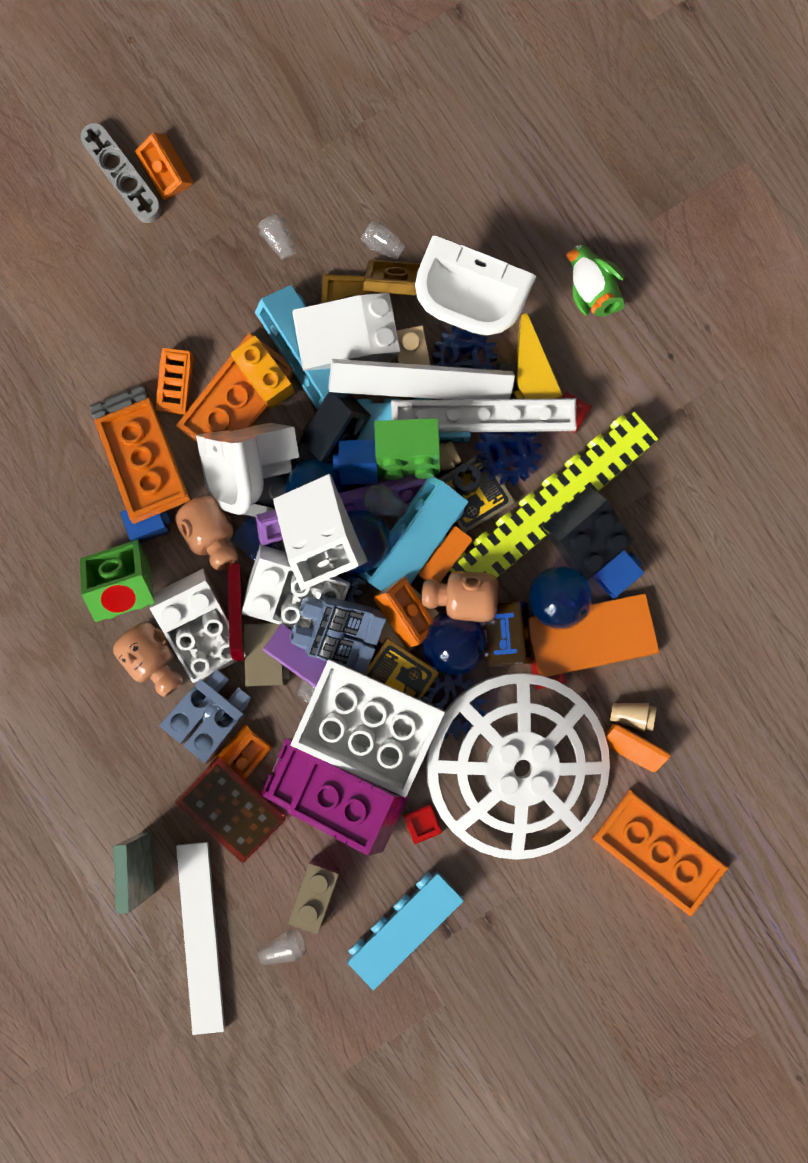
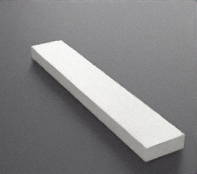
M332 359L328 389L329 392L445 400L510 399L515 375L513 371Z
M576 399L391 401L392 420L438 418L439 432L576 431L577 429Z
M209 841L178 844L176 848L192 1034L224 1032L225 1021Z

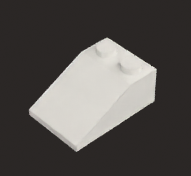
M389 293L358 295L292 311L303 371L331 368L332 359L389 363L400 353Z

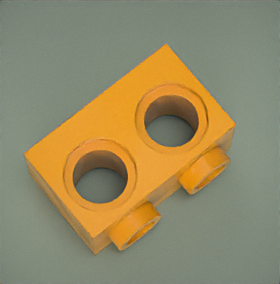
M256 336L230 353L235 363L270 410L295 393L288 378Z

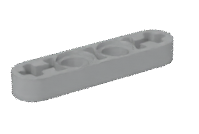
M97 123L86 125L81 132V141L88 153L136 217L144 223L156 221L161 215V206L156 196L105 128ZM94 134L99 137L105 147L101 151L90 138ZM111 155H116L120 158L119 165L116 168H107L105 160ZM128 178H134L137 180V187L130 192L124 191L122 189L123 182ZM141 195L145 202L151 205L152 211L150 213L143 210L137 198Z

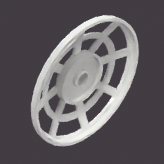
M501 674L487 678L469 687L445 710L428 748L426 762L427 783L432 801L440 817L450 830L467 845L482 853L498 858H535L551 853L568 844L594 818L603 801L608 785L610 770L609 748L604 730L596 714L587 702L572 689L556 680L537 674ZM507 684H517V703L500 706L483 717L470 705V702L477 696L493 688ZM530 684L553 689L568 697L575 705L563 718L548 707L530 703ZM461 712L473 727L462 742L458 761L439 760L444 736L453 719ZM518 713V730L500 736L490 725L493 721L503 716ZM531 713L547 717L557 724L546 738L531 731ZM583 714L589 719L597 735L602 761L585 762L582 743L573 729V726ZM481 733L491 746L484 762H470L468 758L472 746ZM565 735L569 737L574 748L576 762H559V757L554 747ZM520 760H527L529 762V771L524 776H516L514 772V767ZM438 773L457 774L461 794L470 808L458 820L452 817L443 800ZM601 774L596 798L588 813L580 822L570 809L581 793L585 775ZM468 775H485L486 782L491 789L479 802L475 800L470 789ZM576 775L573 788L563 803L553 792L559 776ZM502 800L507 804L515 806L514 824L498 820L487 812ZM544 800L554 811L550 816L540 821L527 824L528 806L535 805ZM478 819H481L484 823L495 829L513 833L511 850H502L486 845L473 838L465 830ZM560 819L571 830L563 838L550 845L533 850H524L526 833L545 829Z

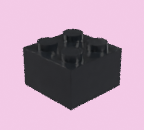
M590 487L584 489L542 525V528L566 564L586 581L633 542L609 501Z

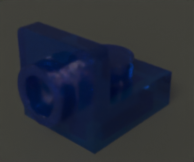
M249 516L233 534L231 541L254 561L261 542L258 536L257 522ZM273 542L263 546L277 549L274 546L277 542Z

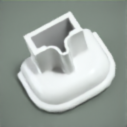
M432 236L417 272L415 289L417 298L423 308L437 319L472 333L492 335L502 333L514 325L522 313L536 276L471 248L458 245L438 236Z
M266 423L233 431H218L196 435L203 476L210 496L215 498L222 510L236 515L247 513L250 506L259 500L263 491L264 478L290 473L291 459L299 457L295 428L293 426Z

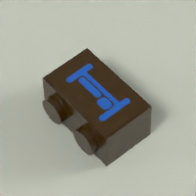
M499 603L496 617L489 622H482V627L486 630L487 642L484 644V656L486 661H489V667L533 664L528 603Z

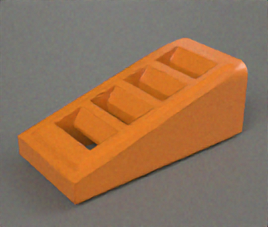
M162 348L156 399L157 412L184 415L187 412L195 360L192 352ZM171 360L184 362V366L170 365ZM169 373L183 374L182 379L171 378L168 375ZM167 385L180 386L181 391L166 390ZM165 397L179 398L180 404L164 402Z

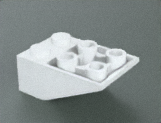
M331 474L273 499L288 561L301 591L368 562Z
M260 545L242 599L241 614L276 624L282 623L290 628H293L295 624L309 628L312 619L302 617L299 614L303 597L319 599L320 595L323 594L330 596V598L345 600L350 583L335 576L301 591L288 561L287 553Z
M204 569L154 593L155 603L149 605L150 610L192 683L209 676L216 669L221 670L237 662L231 658L229 649V617Z

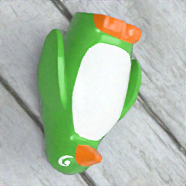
M583 244L575 246L566 254L573 268V298L578 309L584 315H589V307L594 315L600 317L608 316L625 308L624 299L617 280L619 278L623 281L624 274L618 265L605 258H601Z

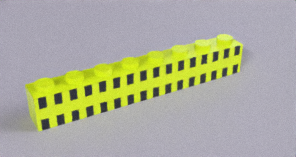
M635 412L629 417L622 414L610 425L613 430L604 437L600 433L587 444L590 450L582 457L579 453H576L564 464L567 469L558 476L554 472L541 484L544 487L541 492L536 496L531 492L518 503L522 507L513 515L510 512L503 515L495 523L498 528L489 535L485 531L472 542L475 548L467 555L463 552L448 573L451 574L454 571L490 573L498 578L547 536L542 528L543 524L587 487L596 492L600 491L648 450L658 438Z

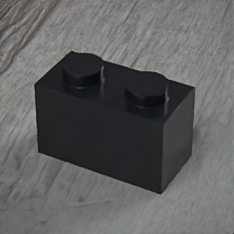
M329 392L323 399L312 421L308 424L300 441L320 462L333 464V454H339V441L357 440L372 415L351 394Z

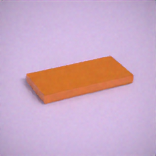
M249 332L238 347L254 337V335ZM259 340L288 380H290L294 373L286 360ZM231 355L180 419L176 427L197 442L196 435L233 431L254 426L268 406Z
M150 397L94 420L129 519L133 524L190 501Z
M646 593L529 618L531 645L538 675L544 677L660 653Z
M631 790L626 792L592 836L593 840L690 917L693 916L728 870L725 864Z

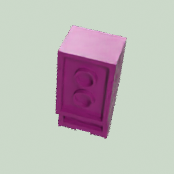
M286 738L279 755L276 756L278 759L273 767V774H268L269 777L261 795L287 809V813L367 856L384 852L409 795L405 798L290 746L293 739Z

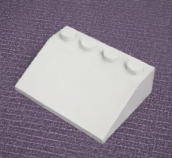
M328 659L290 746L406 798L445 711Z

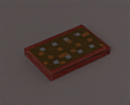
M219 755L175 800V804L243 864L286 820L282 812L263 797L260 792Z

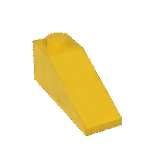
M524 313L519 321L515 375L516 391L513 392V398L561 399V390L528 313Z

